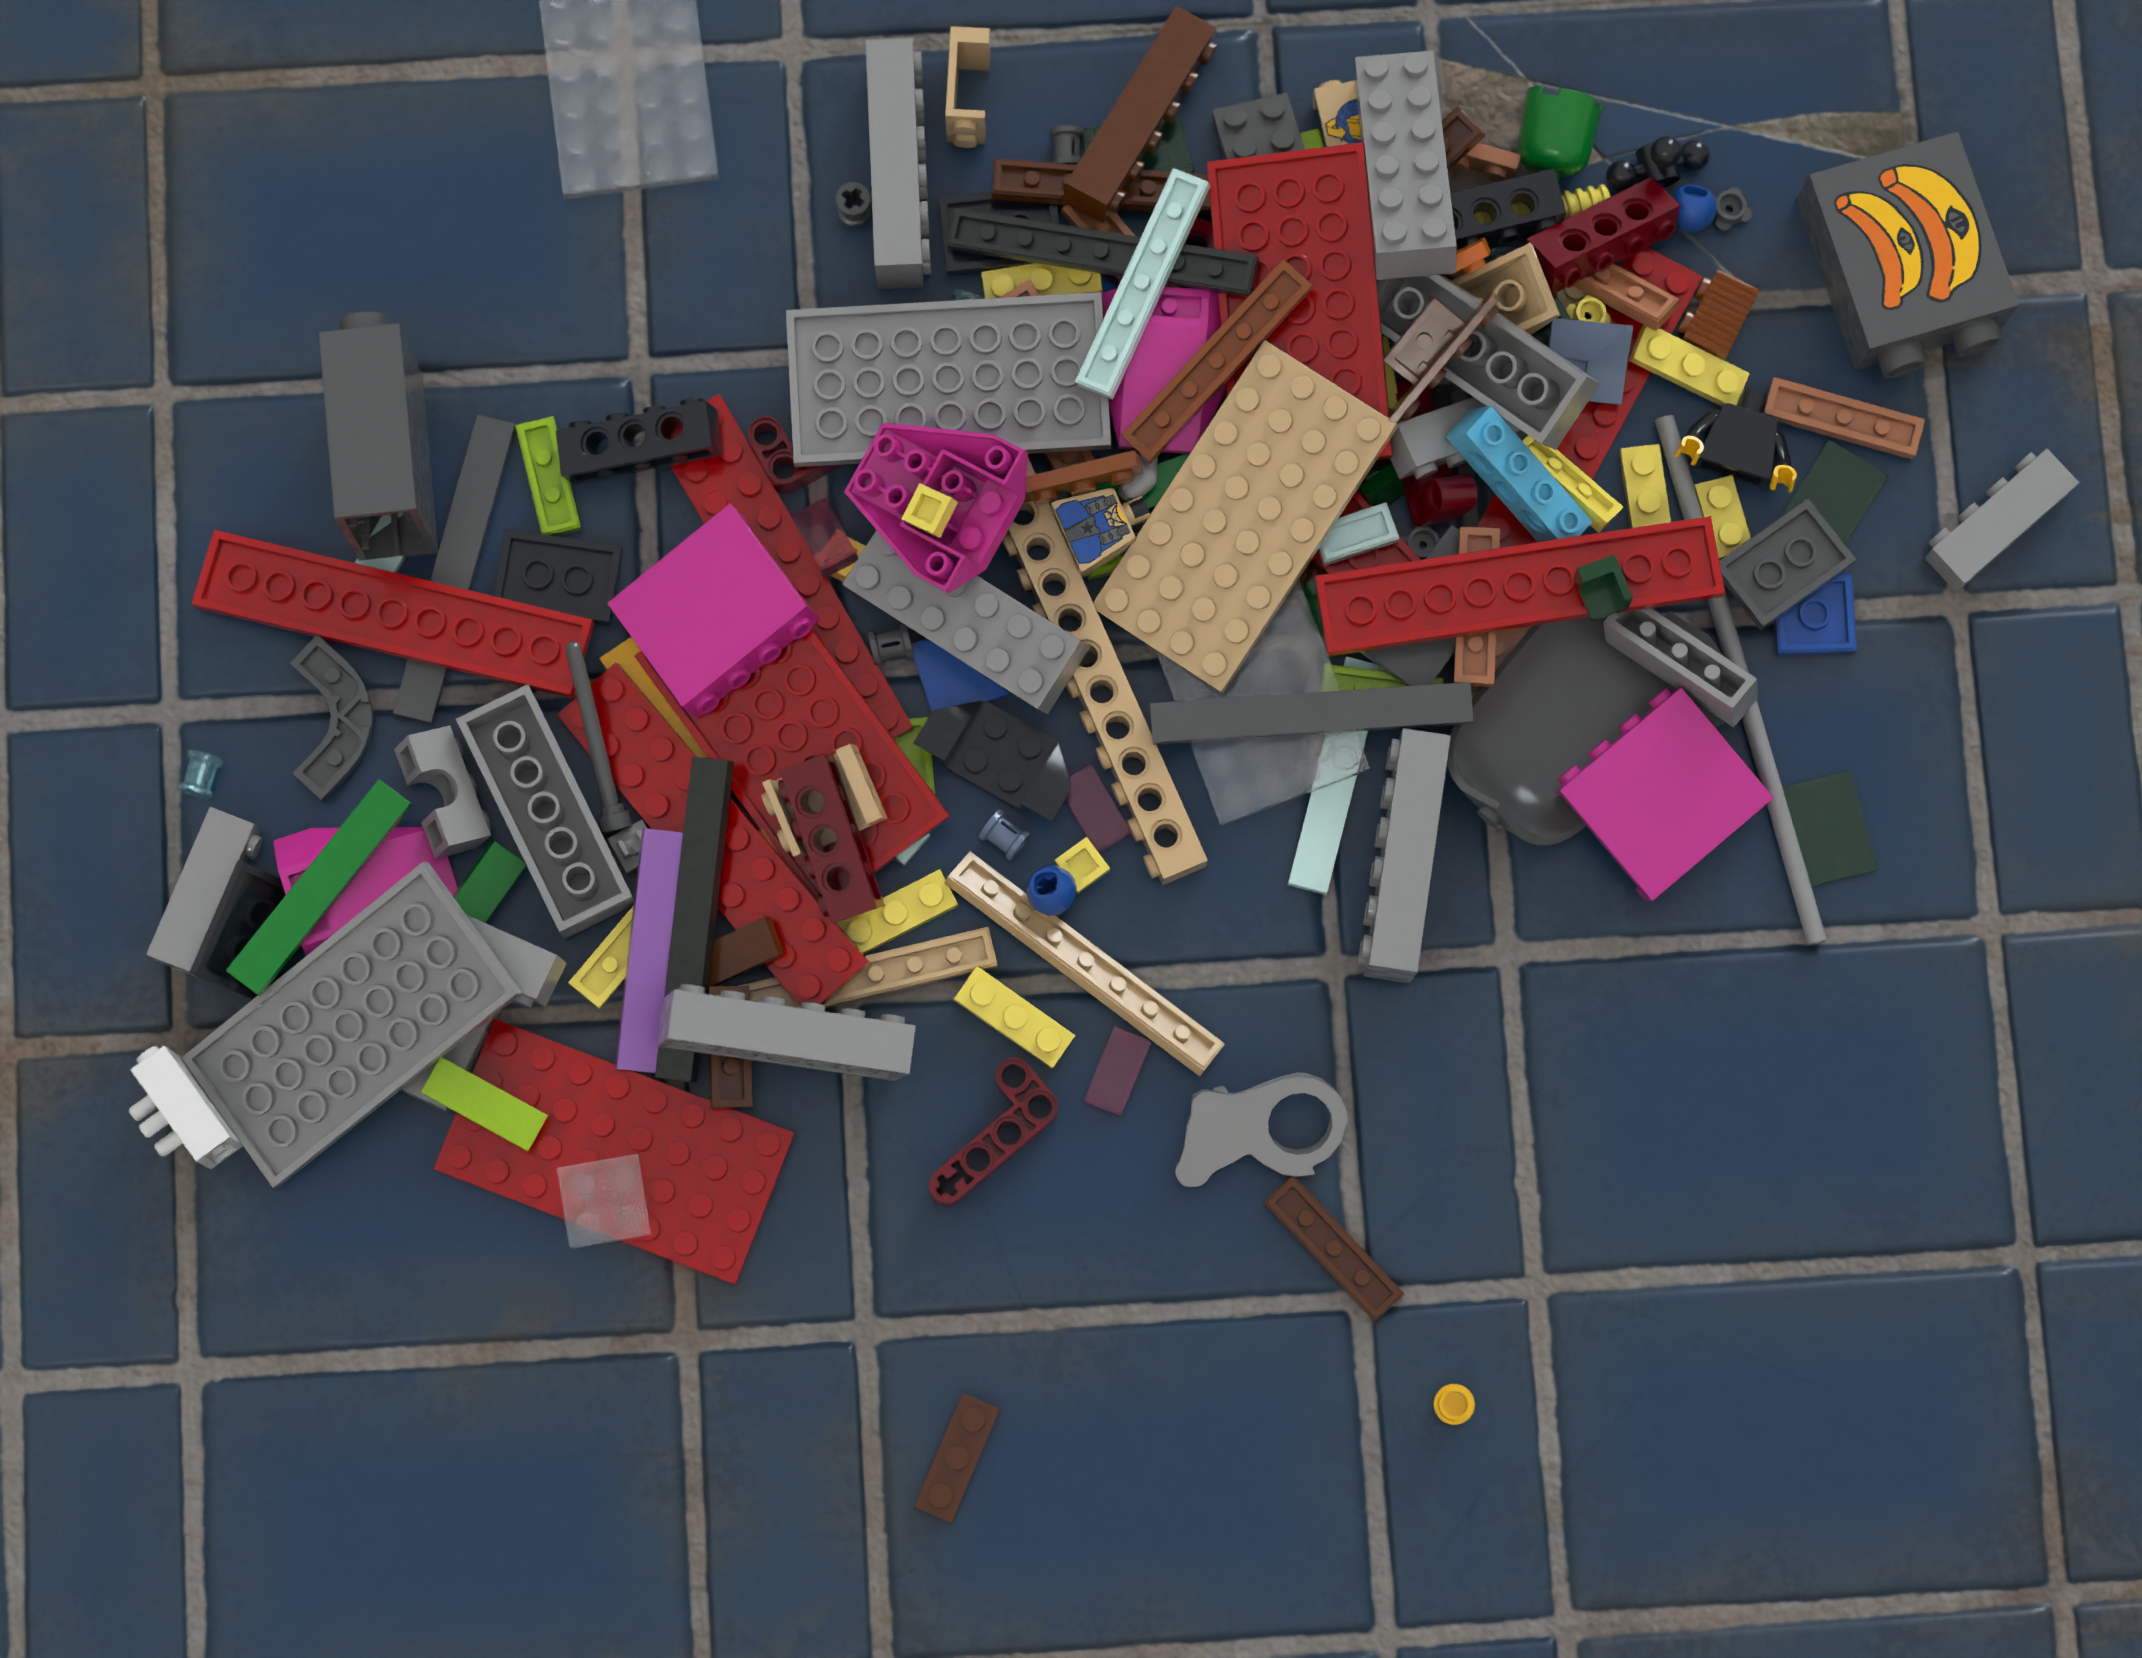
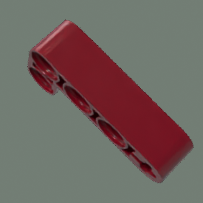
M1406 378L1395 379L1398 392L1396 394L1397 403L1413 385ZM1426 386L1417 397L1421 404L1409 419L1436 410L1429 387ZM1446 463L1437 466L1438 471L1425 478L1416 480L1415 475H1411L1401 479L1409 512L1415 525L1420 527L1457 521L1472 510L1477 503V487L1472 476L1469 474L1453 476L1452 468L1449 469Z
M762 416L751 422L748 428L750 447L769 481L779 493H793L847 465L794 467L793 443L790 442L781 424L776 419ZM765 431L773 432L777 436L775 442L767 446L757 443L756 439L759 434ZM782 465H790L795 468L794 475L788 479H780L774 473Z
M1008 1058L1002 1061L997 1067L995 1074L997 1088L1012 1107L938 1168L930 1177V1195L938 1205L952 1207L960 1203L1056 1120L1058 1114L1056 1097L1022 1059ZM1010 1068L1020 1069L1025 1075V1082L1018 1088L1006 1086L1002 1081V1076L1006 1070ZM1035 1099H1045L1050 1103L1052 1110L1047 1117L1038 1119L1029 1113V1104ZM1004 1125H1014L1019 1129L1021 1136L1018 1142L1013 1145H1006L998 1139V1131ZM974 1151L985 1152L990 1158L988 1167L982 1171L970 1169L966 1163L970 1153ZM960 1164L964 1175L973 1181L966 1184L962 1177L954 1185L955 1195L950 1196L948 1193H944L940 1196L937 1193L941 1189L939 1180L944 1178L947 1182L952 1181L958 1175V1171L953 1167Z

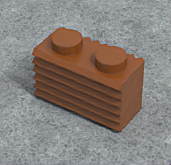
M1718 269L1712 280L1704 277L1694 297L1700 300L1701 303L1696 313L1688 310L1678 332L1684 334L1682 340L1725 361L1760 289Z

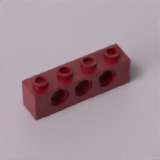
M1650 177L1527 238L1526 244L1531 243L1533 245L1553 295L1564 288L1575 286L1580 280L1596 272L1605 271L1612 264L1628 256H1634L1642 249L1658 241L1668 239L1676 232L1680 205Z
M822 755L779 770L782 780L778 782L779 789L784 801L791 803L795 818L791 820L792 827L797 839L804 841L808 856L805 857V865L810 877L817 879L821 894L818 895V903L825 917L829 916L833 924L884 907L885 904L834 755ZM814 790L818 791L824 799L823 808L818 813L813 812L808 806V797ZM825 829L832 830L837 837V844L832 851L826 850L821 844V835ZM838 867L845 868L850 875V883L845 889L839 888L834 882V873Z

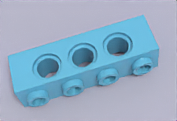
M1492 406L1470 409L1445 436L1537 542L1580 536L1592 523L1591 519Z

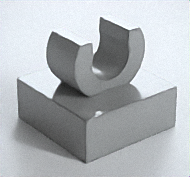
M643 820L608 838L627 875L638 870L642 828H647Z

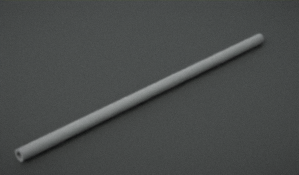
M1674 415L1660 417L1655 420L1683 519L1702 518V510L1686 455L1681 453L1678 458L1674 456L1681 442ZM1726 592L1723 597L1707 599L1723 656L1749 673ZM1756 700L1741 719L1759 780L1774 797L1766 805L1808 946L1827 941Z

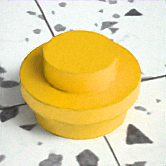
M1449 1384L1442 1387L1436 1393L1433 1406L1437 1417L1441 1421L1449 1425H1459L1466 1422L1472 1416L1475 1402L1473 1395L1466 1387L1459 1384Z

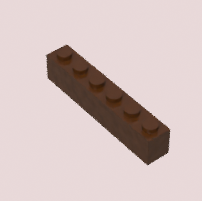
M1175 6L1066 182L1062 202L1101 223H1104L1110 211L1115 214L1119 211L1127 195L1123 191L1129 181L1134 184L1136 183L1145 166V162L1142 161L1147 151L1153 154L1161 142L1164 133L1160 130L1164 123L1172 124L1182 105L1178 101L1183 92L1188 95L1192 92L1200 76L1196 72L1201 63L1208 65L1214 56L1218 46L1213 43L1217 27Z

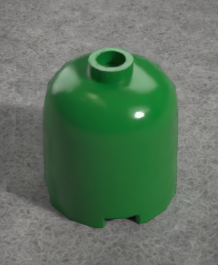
M1543 86L1529 87L1526 92L1517 142V154L1521 156L1520 162L1527 169L1535 173L1554 169L1558 183L1559 178H1570L1578 175L1586 168L1589 162L1603 103L1594 104L1595 97L1565 88H1559L1558 95L1543 94Z

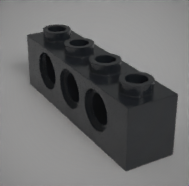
M1554 169L1450 193L1456 245L1459 250L1482 238H1485L1486 242L1497 240L1499 244L1513 242L1521 237L1520 234L1535 231L1537 234L1563 221L1566 215ZM1524 203L1529 207L1531 213L1526 216L1517 215L1512 210L1511 205ZM1477 212H1486L1492 217L1493 222L1488 225L1479 224L1473 215Z
M702 398L684 399L680 402V406L666 408L662 405L649 406L643 409V413L631 416L627 413H614L606 416V421L596 423L587 420L575 421L568 424L569 428L556 431L561 476L574 485L723 455L718 410ZM678 424H683L681 435L671 440L670 434L672 429ZM645 431L643 443L633 447L635 436ZM608 439L606 450L596 455L598 443Z

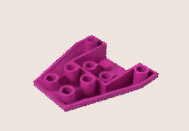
M1164 287L1113 400L1108 398L1109 413L1119 449L1136 450L1121 436L1122 432L1221 327L1218 293L1201 289ZM1117 289L1101 293L1103 319ZM1226 383L1162 452L1190 454L1216 415L1227 389Z
M883 422L844 493L915 576L947 593H951L987 569L1025 501L1028 452L994 434ZM919 483L958 502L940 538L902 520Z
M395 827L302 943L306 956L422 862H428L451 895H454L458 885L449 858L445 856L434 859L423 827ZM309 828L273 840L277 868L285 894L290 891L339 828Z

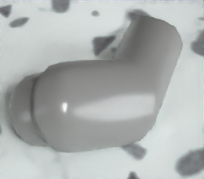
M1138 452L1144 474L1134 476L1135 480L1133 482L1120 485L1118 493L1123 501L1128 502L1139 496H1144L1155 487L1158 480V456L1150 463Z

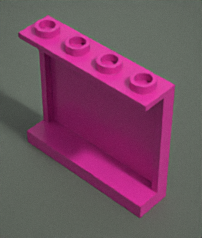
M731 503L607 603L682 708L696 718L714 710L718 706L720 699L733 689H738L745 685L750 679L751 674L762 665L777 659L783 648L793 640L808 634L813 624L820 619L819 615L807 605L752 531V525L746 517Z
M1666 687L1648 702L1652 708L1641 718L1637 713L1628 718L1618 727L1622 733L1611 743L1604 739L1588 753L1591 760L1580 769L1575 764L1557 779L1561 785L1553 791L1556 796H1562L1637 885L1635 890L1644 901L1656 899L1774 798L1682 687L1671 692Z

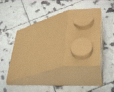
M1531 243L1487 263L1467 275L1463 274L1451 280L1480 301H1483L1490 291L1494 292L1498 297V301L1494 305L1499 309L1498 313L1530 335L1560 316Z

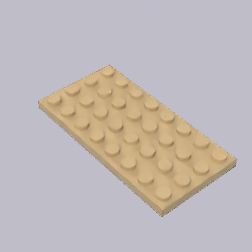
M1264 340L1152 511L1151 517L1147 519L1137 534L1136 541L1130 545L1094 600L1093 604L1096 610L1224 694L1395 433L1398 424L1392 423L1383 414Z

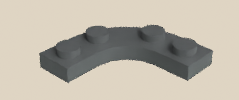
M315 636L290 664L322 693L328 702L331 718L328 732L320 745L292 774L322 802H325L355 770L364 757L372 734L373 711L368 691L354 668L321 637Z

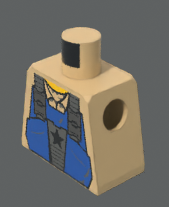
M1114 488L1090 492L1051 503L1052 512L1082 578L1128 550L1130 545L1136 541L1131 526L1151 517L1143 496L1121 504Z

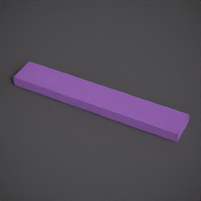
M642 828L615 1069L656 1073L657 1040L666 987L683 840L682 832Z

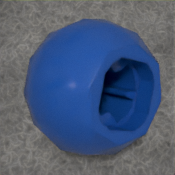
M1684 185L1675 190L1671 196L1680 205L1677 228L1679 230L1690 233L1704 230L1710 226L1716 216L1717 201L1712 192L1706 188Z
M1043 866L1033 872L1027 882L1028 901L1033 909L1048 916L1060 915L1070 909L1076 899L1077 887L1075 879L1070 872L1059 866Z

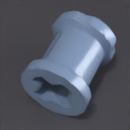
M999 809L986 823L978 838L982 841L989 840L1006 853L1005 857L1008 860L1012 861L1024 847L1032 833L1028 830H1020L1004 818L1005 813Z

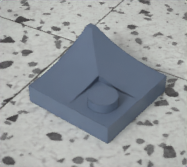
M1561 318L1551 321L1548 347L1600 382V385L1589 401L1622 405L1633 326Z

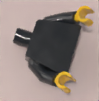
M1753 389L1743 390L1739 406L1724 403L1720 411L1714 410L1706 413L1688 429L1686 436L1681 440L1674 454L1676 458L1681 453L1688 454L1692 458L1690 465L1693 468L1722 477L1733 475L1735 481L1761 489L1765 488L1772 475L1769 486L1771 490L1776 489L1777 483H1782L1788 487V492L1791 493L1797 477V472L1791 465V457L1784 434L1777 429V419L1761 413L1766 395Z

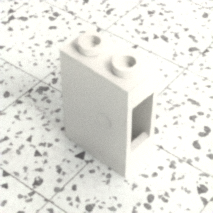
M165 1045L159 1049L157 1046H154L143 1052L136 1059L138 1064L130 1070L148 1095L131 1106L129 1112L136 1121H140L155 1109H159L158 1112L141 1123L139 1129L145 1137L150 1138L163 1127L170 1124L173 1131L155 1143L154 1146L162 1157L167 1156L184 1144L196 1162L213 1169L243 1147L179 1054Z

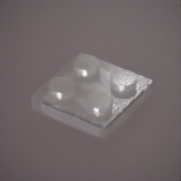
M639 1154L557 1168L570 1249L652 1235Z

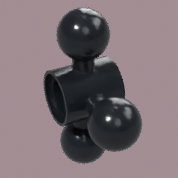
M1660 137L1653 143L1647 144L1635 152L1639 164L1633 165L1626 160L1613 162L1607 169L1606 180L1609 186L1617 191H1624L1632 187L1637 178L1643 177L1644 180L1652 177L1662 188H1666L1681 179L1677 167L1683 166L1689 171H1699L1708 164L1710 152L1708 147L1699 140H1690L1681 147L1679 142L1672 137Z

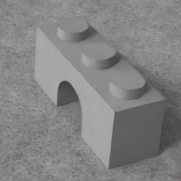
M451 726L407 735L394 749L407 786L417 783L431 784L439 790L444 800V807L435 809L421 822L434 859L478 848L491 836L490 820L487 813L481 809L476 796L475 780L466 769L462 758V745L459 739L454 737Z

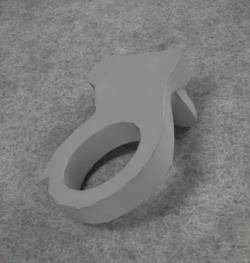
M1297 1072L1280 1076L1238 1093H1228L1223 1085L1214 1087L1213 1090L1201 1089L1193 1094L1191 1099V1112L1186 1123L1184 1147L1176 1164L1175 1175L1183 1186H1201L1207 1182L1215 1171L1237 1161L1245 1155H1252L1263 1165L1282 1175L1294 1177L1315 1175L1313 1166L1328 1159L1342 1142L1346 1124H1349L1347 1110L1335 1088L1324 1079L1307 1073ZM1306 1093L1316 1096L1326 1104L1329 1110L1330 1122L1323 1137L1317 1143L1300 1149L1282 1146L1274 1140L1269 1132L1268 1120L1276 1104L1291 1094Z

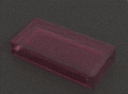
M826 498L791 515L824 578L858 560L853 546Z
M1091 764L1069 776L1072 790L1065 801L1086 837L1098 852L1131 835V830Z
M1114 1026L1084 1102L1121 1117L1151 1041Z

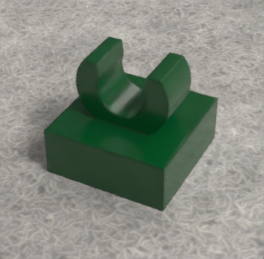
M1391 464L1380 472L1373 465L1359 487L1362 497L1372 507L1385 502L1389 506L1405 494L1402 480H1399L1396 470Z

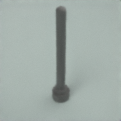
M572 641L566 645L565 651L603 807H600L601 815L598 816L601 832L613 831L633 824L629 809H625L623 802L619 803L582 649L579 643Z

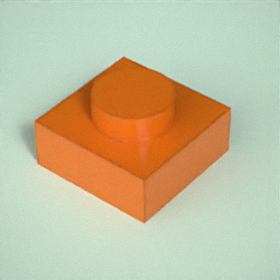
M1485 238L1456 251V272L1463 269L1465 275L1486 265L1484 258L1490 255L1491 250Z

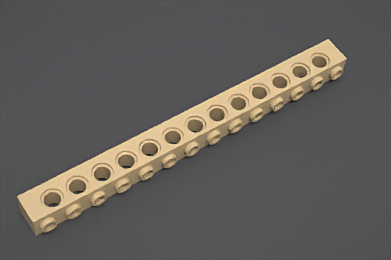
M1028 458L1027 476L1035 475L1036 473ZM1034 500L1025 502L1020 510L1029 511L1034 519L1027 525H1019L1013 521L1002 542L1009 557L1015 554L1021 565V568L1016 570L1019 581L1025 592L1032 590L1037 604L1032 605L1033 611L1060 627L1059 621L1065 616H1074L1081 622V626L1077 630L1068 633L1090 646L1088 651L1096 656L1097 661L1091 667L1078 666L1066 687L1072 699L1079 696L1084 711L1079 712L1085 730L1088 734L1095 732L1100 744L1099 747L1095 748L1100 764L1104 770L1111 769L1116 780L1115 783L1111 784L1116 800L1120 806L1126 804L1132 816L1131 819L1127 820L1131 834L1136 842L1143 841L1148 855L1143 856L1151 878L1158 876L1163 886L1205 868L1208 862L1207 857L1158 747L1152 743L1150 729L1049 503L1035 504ZM1041 545L1048 549L1049 555L1044 560L1037 561L1030 558L1027 552L1031 547ZM1056 580L1064 585L1065 590L1058 596H1050L1044 591L1043 587L1047 582ZM1096 687H1106L1112 692L1113 697L1106 703H1098L1092 699L1091 691ZM1120 722L1128 728L1129 733L1122 739H1114L1108 735L1106 728L1111 723ZM1129 758H1137L1142 761L1145 769L1138 775H1130L1123 770L1122 764ZM1144 794H1153L1159 798L1161 805L1154 811H1145L1139 806L1138 799ZM1160 830H1170L1175 834L1177 841L1171 847H1161L1155 842L1154 835Z

